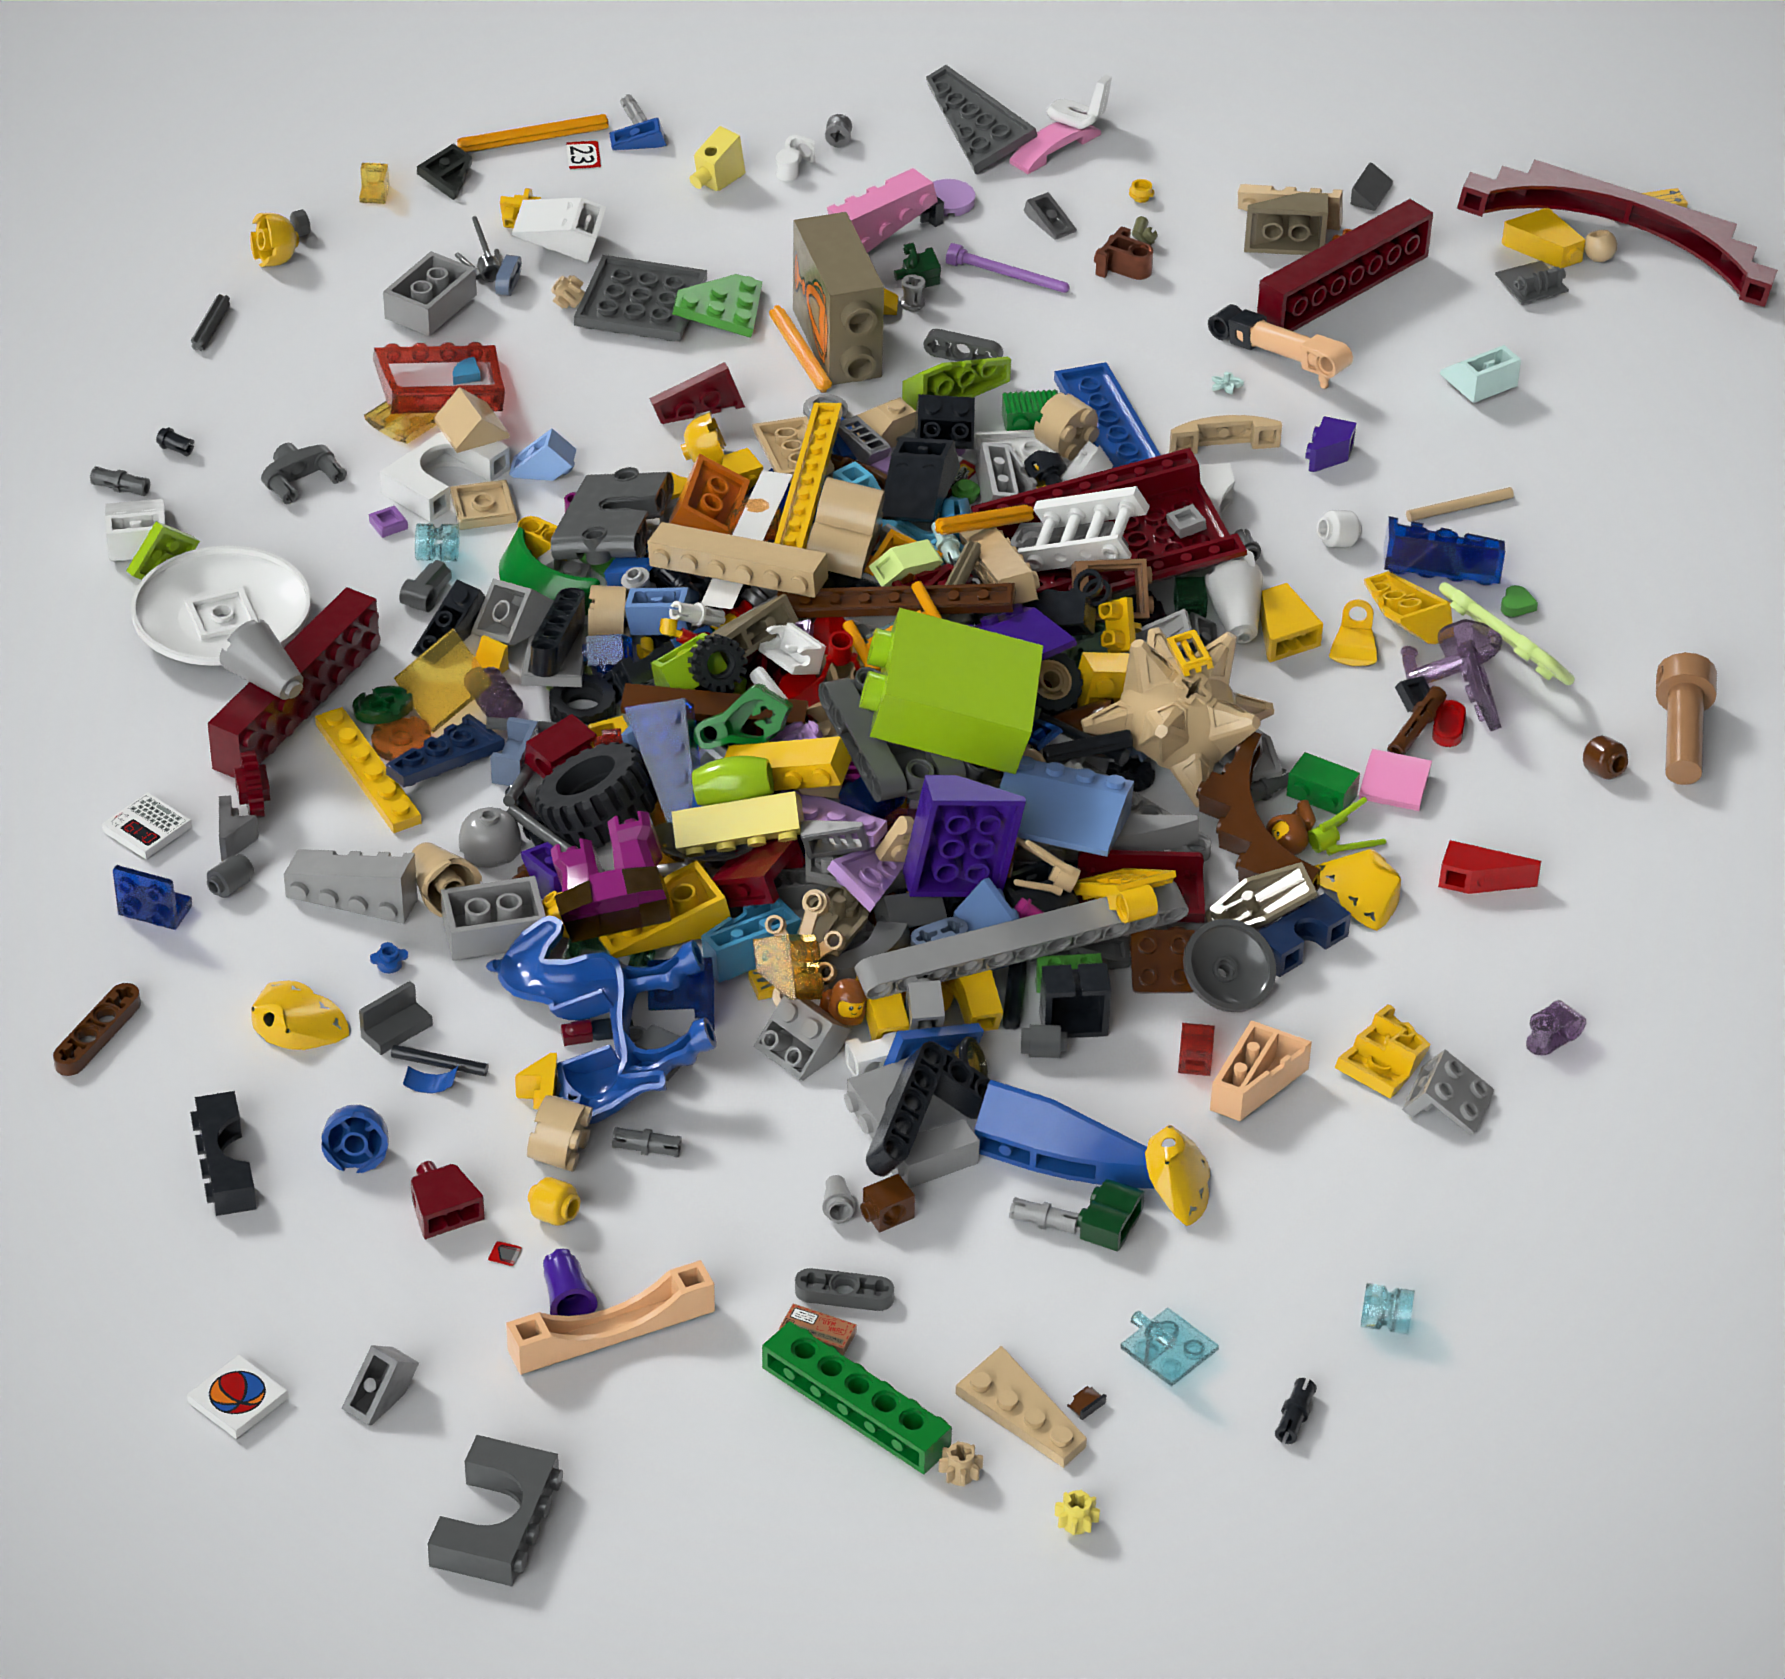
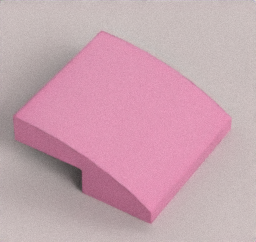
M1372 749L1361 784L1359 799L1366 797L1367 801L1419 811L1432 761Z

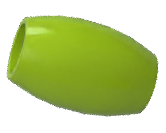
M755 756L720 758L708 762L692 772L694 796L697 804L701 806L768 796L774 793L772 768L770 761L766 758Z

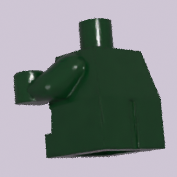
M914 243L904 244L903 251L905 255L909 256L903 260L902 269L894 270L895 280H902L907 275H917L925 279L924 288L939 285L941 265L933 248H926L925 252L917 253Z

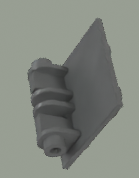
M1542 260L1495 272L1499 280L1521 304L1569 292V289L1562 283L1563 279L1566 278L1564 268L1554 267L1549 269Z

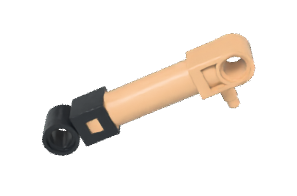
M1234 304L1227 305L1208 319L1209 331L1218 340H1225L1230 337V343L1248 350L1259 347L1301 362L1302 369L1318 374L1322 389L1328 388L1330 378L1350 366L1353 362L1350 348L1341 341L1319 334L1312 338L1267 323L1266 316L1247 309L1242 311Z

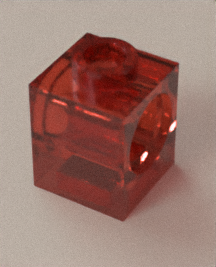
M1182 1023L1178 1073L1211 1075L1215 1025Z

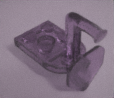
M1469 619L1449 624L1443 627L1437 635L1445 658L1418 668L1415 659L1418 655V650L1412 646L1401 648L1400 653L1406 679L1423 675L1427 684L1461 672L1464 681H1469V685H1466L1465 689L1470 702H1477L1474 708L1479 721H1486L1490 732L1502 728L1490 683L1483 663L1490 660L1501 650L1503 640L1499 633L1485 623Z

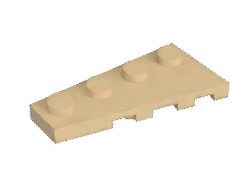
M1002 1346L956 1384L955 1394L1063 1468L1086 1448L1087 1438Z

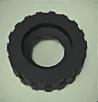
M584 674L582 687L553 686L550 689L549 710L552 722H559L573 714L585 725H589L616 716V693L613 690V686L606 679L599 678L597 675ZM576 700H591L598 703V705L588 709H576L568 706L570 702Z

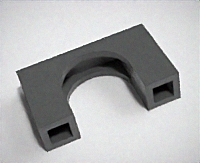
M476 1435L464 1461L466 1484L506 1494L519 1503L520 1508L509 1519L493 1525H477L440 1516L427 1543L429 1567L513 1586L517 1574H522L526 1568L528 1548L530 1545L534 1546L538 1540L541 1518H547L550 1512L551 1495L553 1490L558 1491L560 1489L563 1470L559 1469L557 1453Z

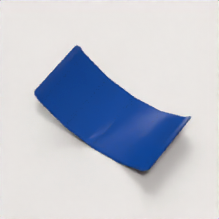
M408 1066L403 1085L422 1093L443 1092L452 1086L458 1066L448 1073L437 1075L423 1073Z

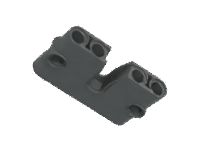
M626 467L619 469L614 474L586 475L552 535L551 554L554 560L582 559L585 554L589 564L600 565L610 561L611 558L640 557L647 545V541L653 534L652 530H648L646 520L661 518L672 498L674 480L671 472L639 473L637 468Z
M863 667L856 672L855 679L851 680L847 677L820 683L818 692L821 705L838 736H841L856 769L876 802L903 796L919 800L925 775H957L966 778L965 766L961 760L870 737L874 711L860 708L859 704L868 671L879 674L881 671L871 667Z

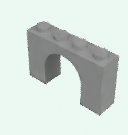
M908 1058L847 1079V1093L844 1095L846 1107L849 1112L855 1113L859 1119L862 1131L865 1134H869L872 1139L904 1063ZM965 1119L933 1130L918 1132L908 1157L892 1171V1174H899L908 1187L912 1188L978 1164L980 1140Z

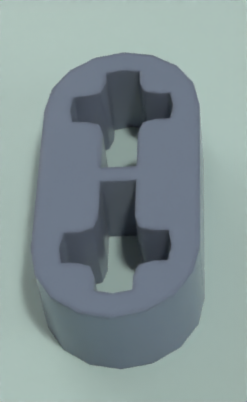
M508 254L505 256L496 276V294L511 296L520 277L522 267L521 256Z
M949 917L921 926L911 933L910 946L968 932V925L963 919Z

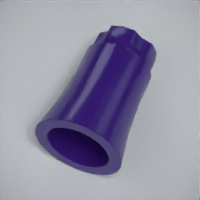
M564 1248L556 1249L553 1253L546 1255L543 1260V1274L549 1294L550 1315L574 1316L595 1312L598 1303L597 1298L584 1277L579 1261L570 1253V1250Z

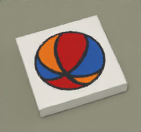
M237 1355L187 1394V1400L190 1405L235 1439L243 1435L288 1399V1390L240 1355Z

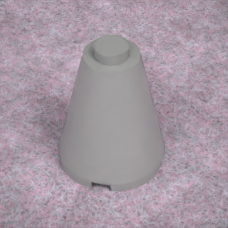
M254 619L247 621L230 635L227 641L231 644L227 651L222 648L219 658L221 665L225 669L283 700L292 699L301 692L303 676L264 620L260 619L258 623Z

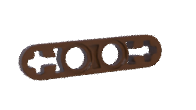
M121 983L114 986L53 1052L54 1067L59 1074L72 1076L82 1071L141 1006L140 993L137 986L131 983ZM110 1015L115 1017L109 1022L99 1021L103 1016ZM85 1036H94L96 1038L92 1042L87 1043L80 1041Z

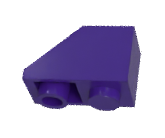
M1324 416L1320 427L1315 426L1312 443L1309 442L1307 445L1305 459H1309L1308 471L1316 472L1347 462L1354 446L1357 423Z

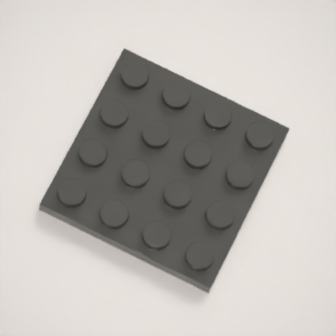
M602 255L574 315V326L680 342L689 319L672 314L677 292L679 289L705 283L707 281V270Z

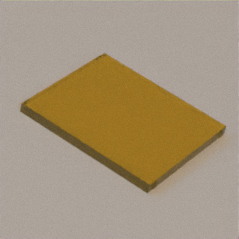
M454 628L394 677L399 687L406 689L407 694H412L413 707L432 733L436 732L493 684Z

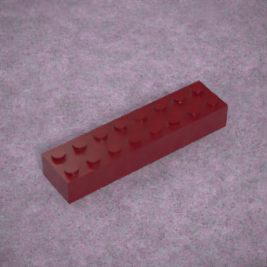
M1408 199L1260 280L1257 313L1266 316L1267 323L1295 331L1427 258L1433 212L1412 199Z
M346 587L284 648L303 676V688L296 697L283 700L249 682L207 723L213 770L235 778L234 768H241L240 752L255 750L258 765H260L270 754L275 752L277 747L287 737L292 735L294 730L305 719L310 717L311 713L322 702L327 700L328 696L339 685L343 684L345 679L356 668L360 667L364 659L372 651L377 650L381 641L378 626L377 598Z

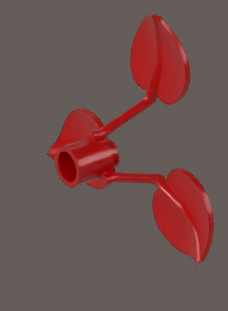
M824 617L815 620L813 623V638L826 646L824 655L828 656L826 657L825 665L818 678L815 674L792 675L789 672L786 673L780 680L778 687L788 699L808 701V707L820 702L819 685L825 680L832 663L836 666H844L852 661L856 671L861 668L857 659L858 655L853 652V637L843 628V624L846 622L843 617Z

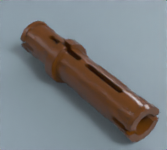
M1432 686L1424 699L1416 703L1412 709L1413 714L1401 728L1392 743L1388 745V752L1405 755L1425 726L1433 722L1436 718V711L1447 698L1446 692L1441 687Z

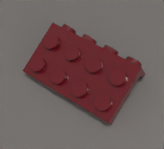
M1111 850L1106 857L1082 851L1078 852L1077 868L1081 870L1078 880L1122 868L1174 870L1176 877L1173 881L1177 884L1189 909L1188 914L1177 922H1205L1204 856L1202 853ZM1077 895L1080 903L1095 900L1094 898L1083 900L1081 895Z

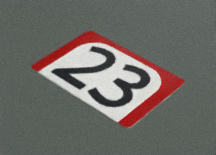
M598 141L566 143L569 169L601 167Z

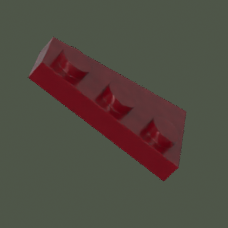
M725 362L649 398L661 424L694 418L697 413L710 411L712 414L720 413L722 408L732 406L735 409L745 408Z

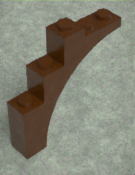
M1254 732L1237 745L1234 759L1231 763H1226L1222 774L1212 771L1208 779L1200 783L1196 793V798L1199 799V812L1219 819L1216 826L1219 848L1239 855L1235 869L1238 870L1239 883L1245 878L1302 862L1317 892L1320 888V869L1299 859L1281 846L1265 828L1255 810L1250 789L1254 770L1263 750L1262 734Z

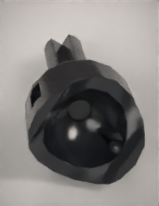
M1037 450L1024 461L1025 471L1029 478L1033 477L1036 480V487L1063 482L1061 476L1065 473L1067 467L1060 453ZM1034 464H1037V466L1039 467V470L1036 469V467L1034 466Z

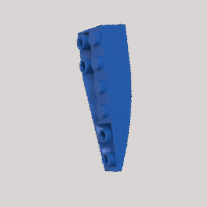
M994 1080L989 1081L974 1129L975 1135L980 1140V1155L1037 1173L1067 1180L1102 1185L1106 1179H1110L1134 1188L1155 1189L1147 1170L1145 1157L1147 1146L1054 1099Z

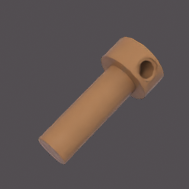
M1684 652L1665 658L1658 665L1656 674V698L1658 703L1667 710L1665 774L1671 782L1680 785L1693 784L1702 776L1704 711L1714 704L1717 694V671L1715 665L1708 658L1696 653Z

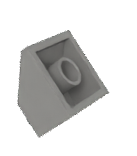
M493 578L471 633L480 637L486 635L501 643L514 646L537 633L554 600L533 589Z

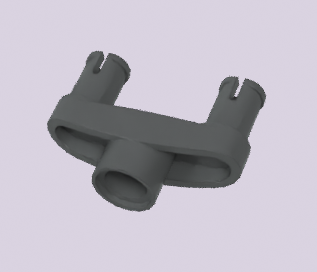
M288 442L276 449L273 455L274 462L265 468L261 475V481L269 490H273L285 504H289L290 501H295L299 495L298 490L290 482L322 470L330 478V481L336 484L338 480L341 482L346 478L347 471L336 461L334 454L326 445L321 444L297 449L292 443Z

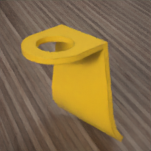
M1355 599L1349 601L1344 606L1341 626L1330 650V659L1348 666H1368L1377 662V651L1372 631L1374 611L1368 602ZM1354 607H1362L1366 610L1367 616L1361 621L1353 620L1349 615L1350 610Z

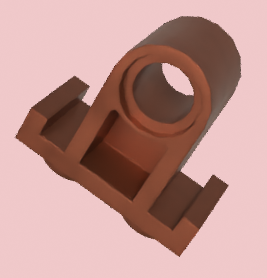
M1121 226L1114 235L1109 236L1102 248L1097 249L1094 255V263H1096L1095 275L1105 278L1107 272L1111 271L1136 280L1147 279L1152 274L1153 248L1147 243L1130 238L1131 229Z

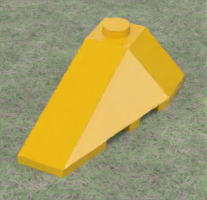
M697 860L670 873L664 878L670 897L671 921L599 937V940L611 956L619 958L688 942L692 939H701V936L728 917L731 918L725 896Z

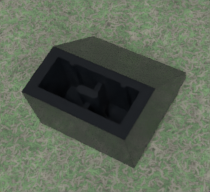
M918 394L915 438L954 440L956 449L973 450L975 397Z

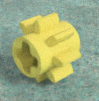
M1075 1490L1063 1493V1503H1055L1054 1515L1059 1517L1058 1528H1064L1072 1535L1091 1532L1092 1523L1099 1522L1100 1509L1096 1508V1497H1090L1082 1490Z

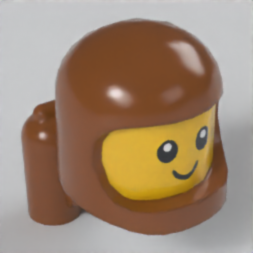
M1302 800L1297 803V809L1292 814H1283L1271 818L1266 825V829L1281 846L1293 855H1298L1308 845V831L1313 828L1316 817L1309 801Z
M844 978L839 980L833 989H828L822 993L819 1007L831 1014L838 1022L854 1026L863 1022L868 998H866L859 980Z

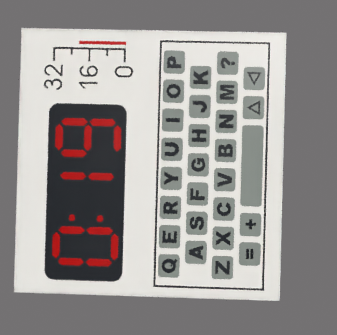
M148 792L102 823L104 833L144 859H148L192 828L191 819Z

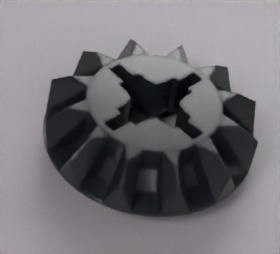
M1129 757L1127 763L1122 767L1114 762H1109L1106 774L1109 776L1119 775L1126 780L1134 781L1133 791L1135 792L1146 790L1153 784L1155 779V770L1152 769L1151 762L1140 761L1139 757L1136 759Z

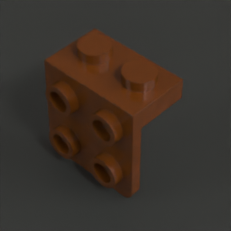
M1176 926L1169 927L1167 930H1154L1152 928L1129 934L1133 992L1137 994L1193 993L1194 991L1188 983L1184 972L1183 956L1186 944L1195 930H1186L1185 927Z

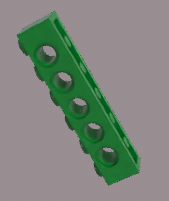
M789 1321L762 1345L763 1369L923 1475L942 1458V1448H949L951 1446L952 1426L943 1418L933 1415L921 1407L916 1400L907 1398L895 1390L888 1382L881 1381L869 1373L862 1365L854 1363L841 1355L833 1346H828L815 1338L807 1329L800 1328Z

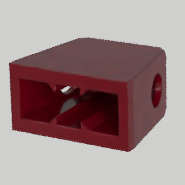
M425 1161L417 1167V1176L411 1179V1194L419 1226L425 1240L485 1219L482 1193L457 1165L449 1164L437 1169L434 1162Z

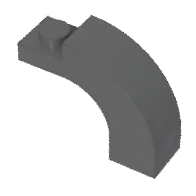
M877 921L871 936L865 943L850 951L842 952L839 956L827 954L804 968L802 978L805 979L814 974L817 965L821 962H828L836 967L837 976L832 982H824L820 985H828L829 989H833L839 980L844 978L856 979L857 975L854 968L861 960L870 956L910 947L911 936L908 923ZM828 966L822 970V976L826 978L831 973Z

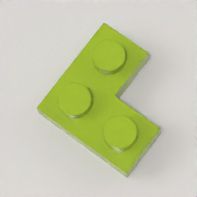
M156 521L126 571L133 577L142 580L152 569L166 561V559L195 550L200 541L190 534Z

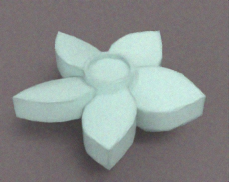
M1224 372V378L1212 376V381L1216 382L1212 386V391L1223 388L1226 393L1233 394L1234 388H1240L1244 385V381L1239 377H1234L1231 372Z

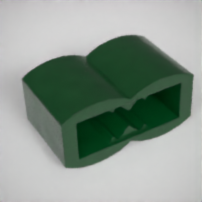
M1106 1179L1100 1187L1096 1186L1090 1198V1205L1087 1209L1082 1208L1077 1219V1227L1080 1228V1239L1118 1252L1142 1213L1145 1191L1110 1179Z

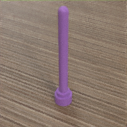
M951 243L947 250L946 263L953 266L966 263L1066 293L1070 289L1067 282L970 254L959 244Z

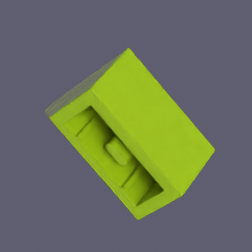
M701 633L651 662L655 685L695 690L699 683L694 681L692 678L694 675L689 673L688 667L692 666L691 663H688V657L693 656V653L690 652L691 648H697L696 642L699 639L704 641V636L707 634ZM720 652L713 653L708 659L707 666L712 674H720L727 667Z

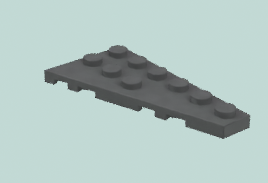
M945 65L926 76L927 84L975 174L1037 137L1035 127L949 66Z

